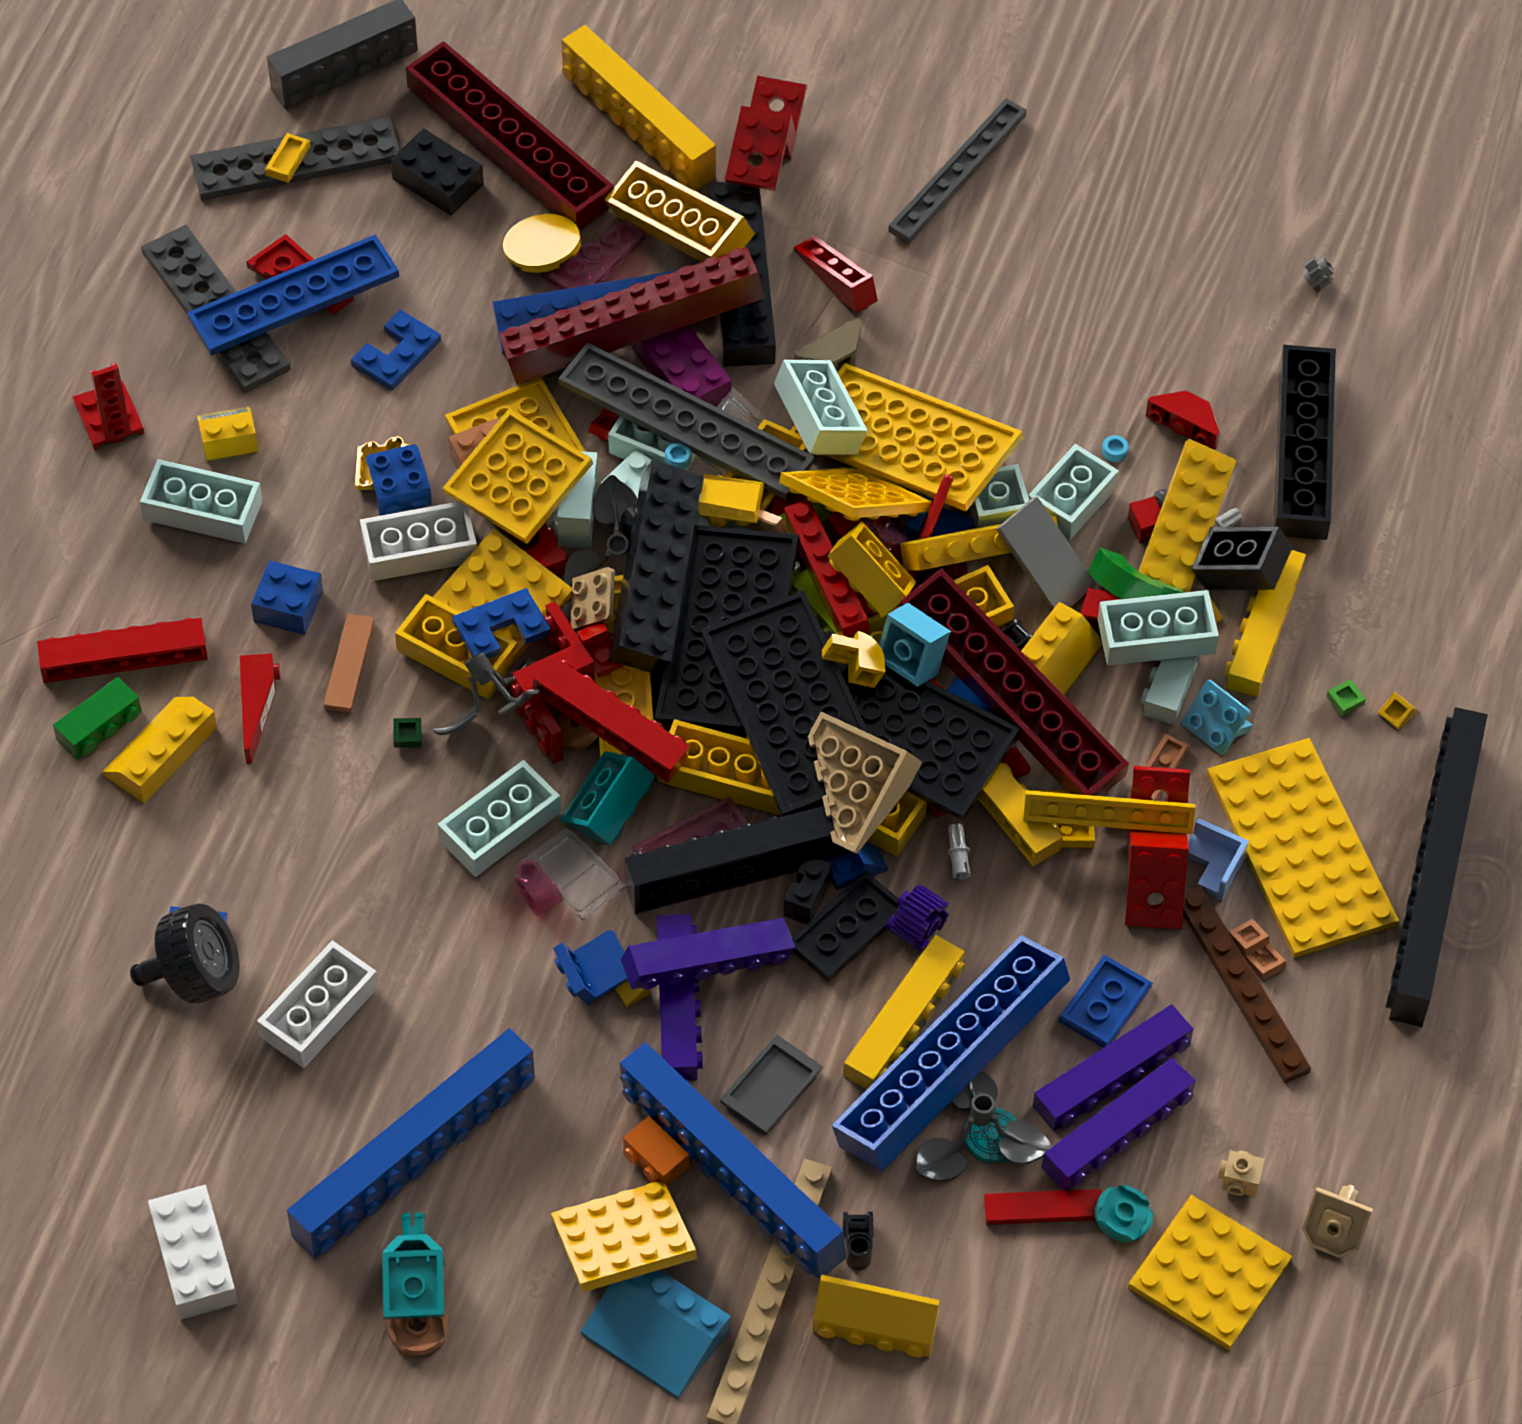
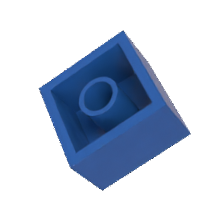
M269 560L251 602L253 621L305 635L323 593L321 573Z

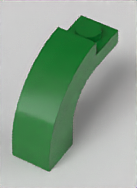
M1099 547L1088 569V572L1097 583L1120 599L1184 593L1180 588L1157 581L1140 573L1126 561L1123 555Z

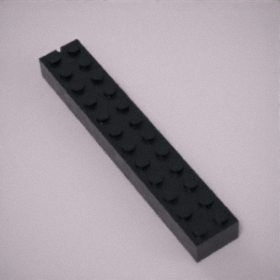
M1455 707L1452 717H1446L1439 745L1440 750L1434 769L1435 774L1430 789V798L1425 813L1426 818L1421 832V842L1416 856V866L1410 885L1411 890L1407 900L1406 914L1402 924L1401 939L1396 953V963L1391 977V987L1385 1007L1391 1009L1389 1020L1423 1027L1431 1000L1488 716L1485 713Z

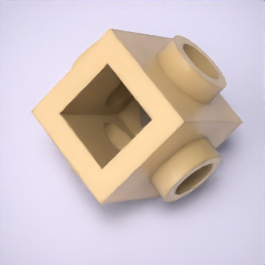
M1230 1150L1228 1161L1222 1160L1218 1177L1224 1178L1221 1189L1227 1190L1233 1195L1256 1197L1265 1159L1252 1156V1154L1246 1151L1235 1152Z

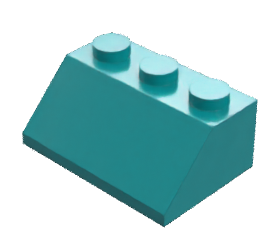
M604 751L559 820L596 842L611 845L620 835L621 828L626 820L634 814L636 805L641 797L649 791L655 775L631 756Z

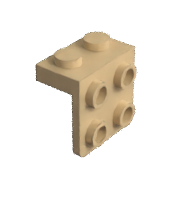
M606 567L573 578L571 626L574 631L577 632L593 624L611 620L613 617L614 569Z

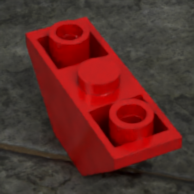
M1187 390L1151 396L1148 399L1145 416L1149 417L1152 421L1161 423L1177 434L1184 435L1213 450L1217 448L1219 429L1209 401Z

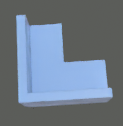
M1197 819L1193 835L1188 842V859L1206 866L1197 886L1201 885L1206 894L1222 901L1246 858L1249 840L1204 820Z

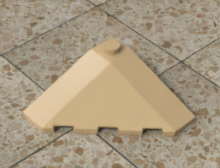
M820 712L808 735L810 746L816 748L818 760L814 761L817 778L819 782H824L827 794L822 796L826 816L832 817L835 828L834 831L830 832L832 841L857 854L910 787L922 761L908 751Z

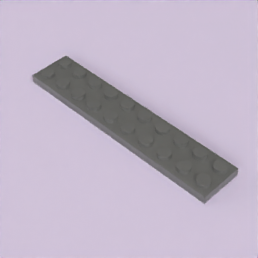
M588 342L558 379L560 386L672 443H680L688 447L692 453L745 480L763 482L765 490L785 500L788 499L792 492L789 491V487L779 483L781 472L808 471L814 463L813 455Z

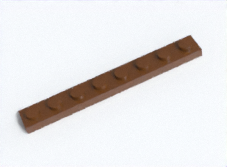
M1201 885L1185 891L1184 918L1284 1084L1310 1073L1311 1066Z

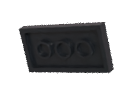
M865 871L792 937L795 945L793 952L829 982L887 929L886 924L893 914H897V910L900 909V906L897 905L899 898Z

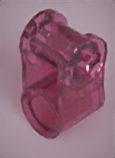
M524 859L517 864L515 869V887L536 915H541L563 901V896L558 886L550 880L536 861Z

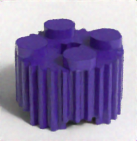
M918 884L911 893L905 891L897 901L900 909L897 910V914H893L890 917L886 928L920 952L924 951L930 943L927 939L936 930L940 931L947 922L949 913L945 910L948 908L949 903L928 888Z

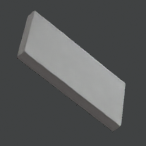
M1033 497L996 528L1051 611L1058 602L1071 607L1087 593L1088 588H1093L1097 585L1038 497Z

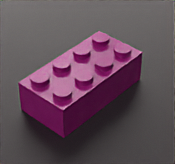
M690 325L632 344V350L647 370L652 372L653 376L715 407L731 399L732 380Z

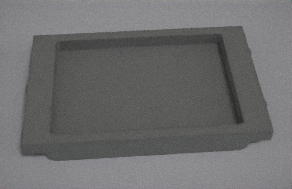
M776 1035L723 1095L720 1103L767 1134L816 1080L823 1066Z

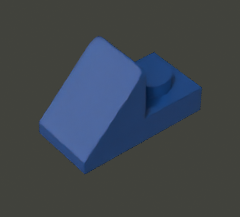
M866 843L857 854L851 851V853L827 861L832 863V882L836 890L851 885L865 871L872 876L888 871V867L877 846Z

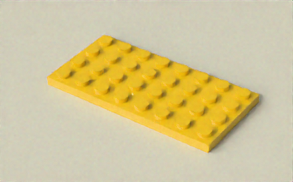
M845 363L837 373L868 431L858 455L825 456L933 499L943 476L949 474L953 477V482L944 503L967 511L1021 442L1023 434L1021 430ZM794 425L791 431L799 434L796 426Z
M1310 738L1207 768L1206 775L1234 834L1249 840L1246 853L1247 862L1293 958L1398 926L1399 919Z

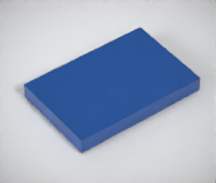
M1103 955L1061 1013L1058 1022L1104 1048L1114 1042L1152 988L1153 982L1110 957Z

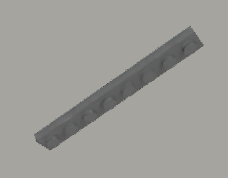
M1005 98L889 224L888 232L910 244L1026 117L1027 110Z

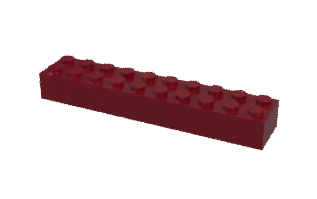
M441 42L406 67L407 87L554 214L569 218L577 225L580 231L610 209L604 199L613 190L614 185L446 42Z
M738 248L730 251L728 254L708 258L702 263L682 267L679 271L667 275H659L653 280L633 284L619 292H610L599 299L584 301L576 307L559 310L553 315L533 319L530 323L518 327H510L504 332L499 333L514 380L516 385L568 367L587 342L609 353L766 298L748 248Z
M942 568L900 601V607L909 603L951 631L942 661L995 716L1020 728V734L1017 739L1069 794L1102 796L1126 776L1129 763Z

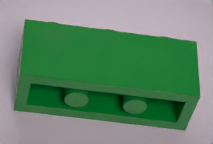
M116 677L53 724L56 740L78 760L83 755L91 753L103 740L115 735L117 730L127 722H132L138 717L139 713L142 712L139 697L119 677Z

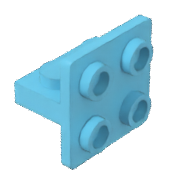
M1207 680L1181 721L1184 727L1220 755L1226 754L1234 739L1248 734L1253 724L1247 721L1251 711L1212 680Z

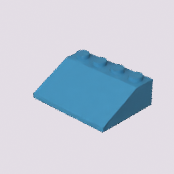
M657 1270L610 1284L581 1330V1335L678 1399L731 1331V1316L665 1272Z

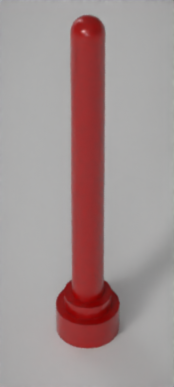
M946 474L943 476L917 540L931 536L953 482L951 475ZM917 570L906 571L914 578ZM915 585L913 586L910 593L915 590Z

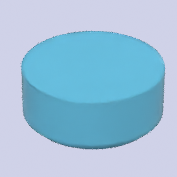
M1121 436L1107 437L1102 444L1103 457L1110 462L1123 461L1128 455V442Z
M673 443L666 448V464L685 469L691 464L692 452L688 447L680 443Z

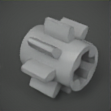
M1314 256L1305 262L1304 267L1306 270L1302 274L1311 287L1314 288L1319 285L1321 289H1324L1332 283L1333 278L1331 275L1335 273V270L1325 257L1318 260Z

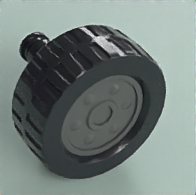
M197 903L180 908L162 917L155 931L156 957L143 961L140 964L132 965L130 969V977L135 985L143 986L146 983L165 978L177 996L186 1002L198 1004L230 992L238 981L240 962L234 937L225 920L212 907Z

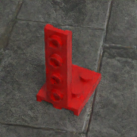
M112 363L110 367L98 371L96 369L91 370L90 374L94 390L72 396L93 449L97 450L99 445L111 441L114 444L124 441V437L139 433V435L144 434L143 425L125 384L121 380L117 363Z

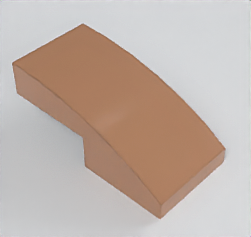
M1253 919L1229 931L1247 963L1263 981L1286 969V960L1270 945L1269 935Z

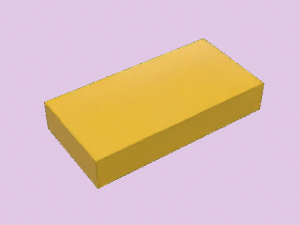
M287 133L266 166L265 175L289 183L311 147L310 140Z

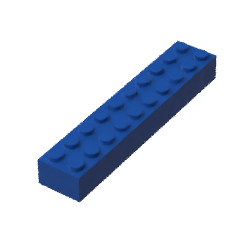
M1020 935L832 1124L839 1147L882 1172L1070 981L1064 957Z
M508 1028L287 1209L291 1236L314 1259L321 1253H328L338 1239L343 1235L351 1234L361 1220L366 1216L371 1217L380 1208V1205L388 1198L392 1199L397 1196L407 1182L419 1178L430 1163L442 1159L447 1149L455 1143H461L468 1136L469 1131L476 1125L481 1126L489 1119L491 1113L498 1107L506 1106L516 1092L520 1089L528 1088L535 1078L533 1050L513 1030Z
M645 1042L619 1063L621 1071L620 1080L623 1083L624 1089L622 1093L627 1101L631 1104L636 1103L641 1108L645 1118L650 1116L689 1154V1160L694 1159L699 1164L701 1171L707 1178L711 1179L713 1177L719 1183L721 1191L728 1198L733 1197L739 1202V1207L748 1217L753 1216L766 1235H773L787 1255L793 1254L799 1260V1265L808 1275L813 1274L820 1280L821 1275H827L846 1259L844 1231L652 1047Z

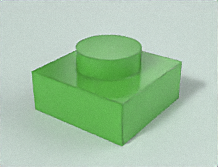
M1351 679L1328 690L1326 696L1342 717L1364 706L1366 698Z

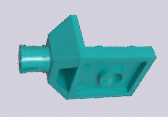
M414 1212V1226H412L411 1213L402 1214V1234L397 1236L382 1252L384 1320L445 1317L443 1271L445 1259L443 1249L428 1234L424 1233V1213Z

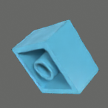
M906 603L887 615L879 643L884 653L885 665L917 687L938 675L951 631L914 606Z

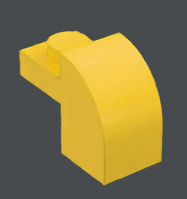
M857 631L853 638L832 634L822 649V659L848 664V680L850 683L875 688L885 673V658L880 645L863 632Z

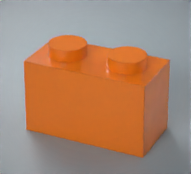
M650 1116L623 1137V1153L632 1164L637 1163L651 1183L660 1181L668 1186L689 1168V1154Z

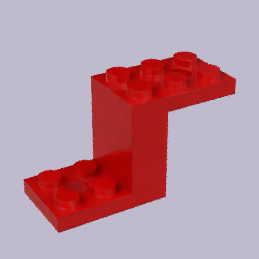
M757 75L750 107L741 106L725 176L726 182L776 191L783 158L790 160L792 158L807 91L806 84ZM781 100L784 103V107L780 111H773L770 109L772 101ZM760 155L763 158V162L757 167L751 166L749 164L750 157Z
M555 601L545 605L546 617L544 618L551 628L550 635L546 636L545 639L551 648L555 647L557 653L513 673L511 690L514 698H518L524 691L532 689L534 677L552 656L559 660L567 661L574 670L582 675H588L595 681L594 660ZM536 695L515 711L518 715L522 714L525 718V726L531 736L535 735L539 740L538 746L544 756L548 755L552 763L555 764L563 760L562 730L550 713L556 710V708Z
M1133 766L1131 799L1153 800L1152 794L1157 790H1163L1168 794L1164 800L1165 802L1188 803L1190 769ZM1128 829L1127 853L1129 874L1124 921L1126 926L1182 929L1189 852L1187 834ZM1152 893H1159L1163 896V901L1160 904L1153 905L1148 902L1147 898Z

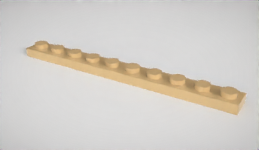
M804 1158L795 1185L818 1207L830 1179L832 1167ZM776 1238L773 1240L707 1415V1422L739 1423L799 1260L793 1254L787 1255L779 1246V1241Z

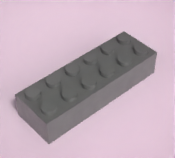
M394 0L268 55L267 63L272 92L284 109H287L314 96L321 95L334 87L341 86L359 76L366 75L377 68L386 66L404 56L411 55L413 52L418 51L415 16L403 0Z

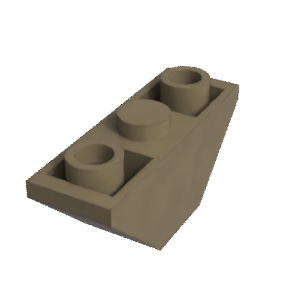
M857 318L851 322H846L839 329L822 335L817 341L800 347L794 353V360H831L837 372L845 363L855 366L861 339V319Z

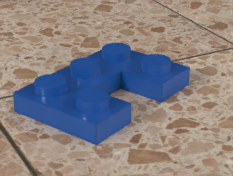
M401 309L384 325V332L400 341L388 355L366 343L351 358V366L391 391L441 341L440 333Z
M527 588L452 616V623L471 657L480 652H483L487 659L500 655L501 647L492 632L512 624L515 625L525 644L549 636L551 633V628Z

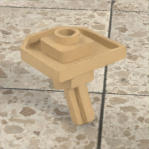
M1353 1185L1342 1186L1339 1195L1318 1187L1316 1188L1302 1227L1312 1248L1338 1258L1358 1251L1373 1208L1355 1202L1358 1191L1354 1189Z

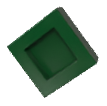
M393 718L394 748L422 747L421 718Z

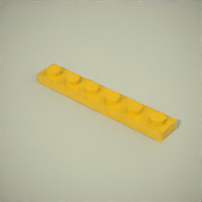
M1025 790L1023 821L1193 834L1195 804Z

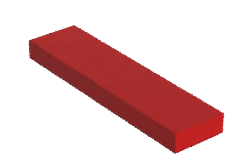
M1102 1189L984 1194L986 1225L1096 1220L1094 1209L1096 1201L1102 1194Z

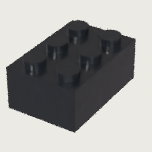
M424 128L391 158L392 179L450 216L484 185L483 165Z
M1210 527L1192 567V571L1206 590H1274L1293 547L1280 527Z

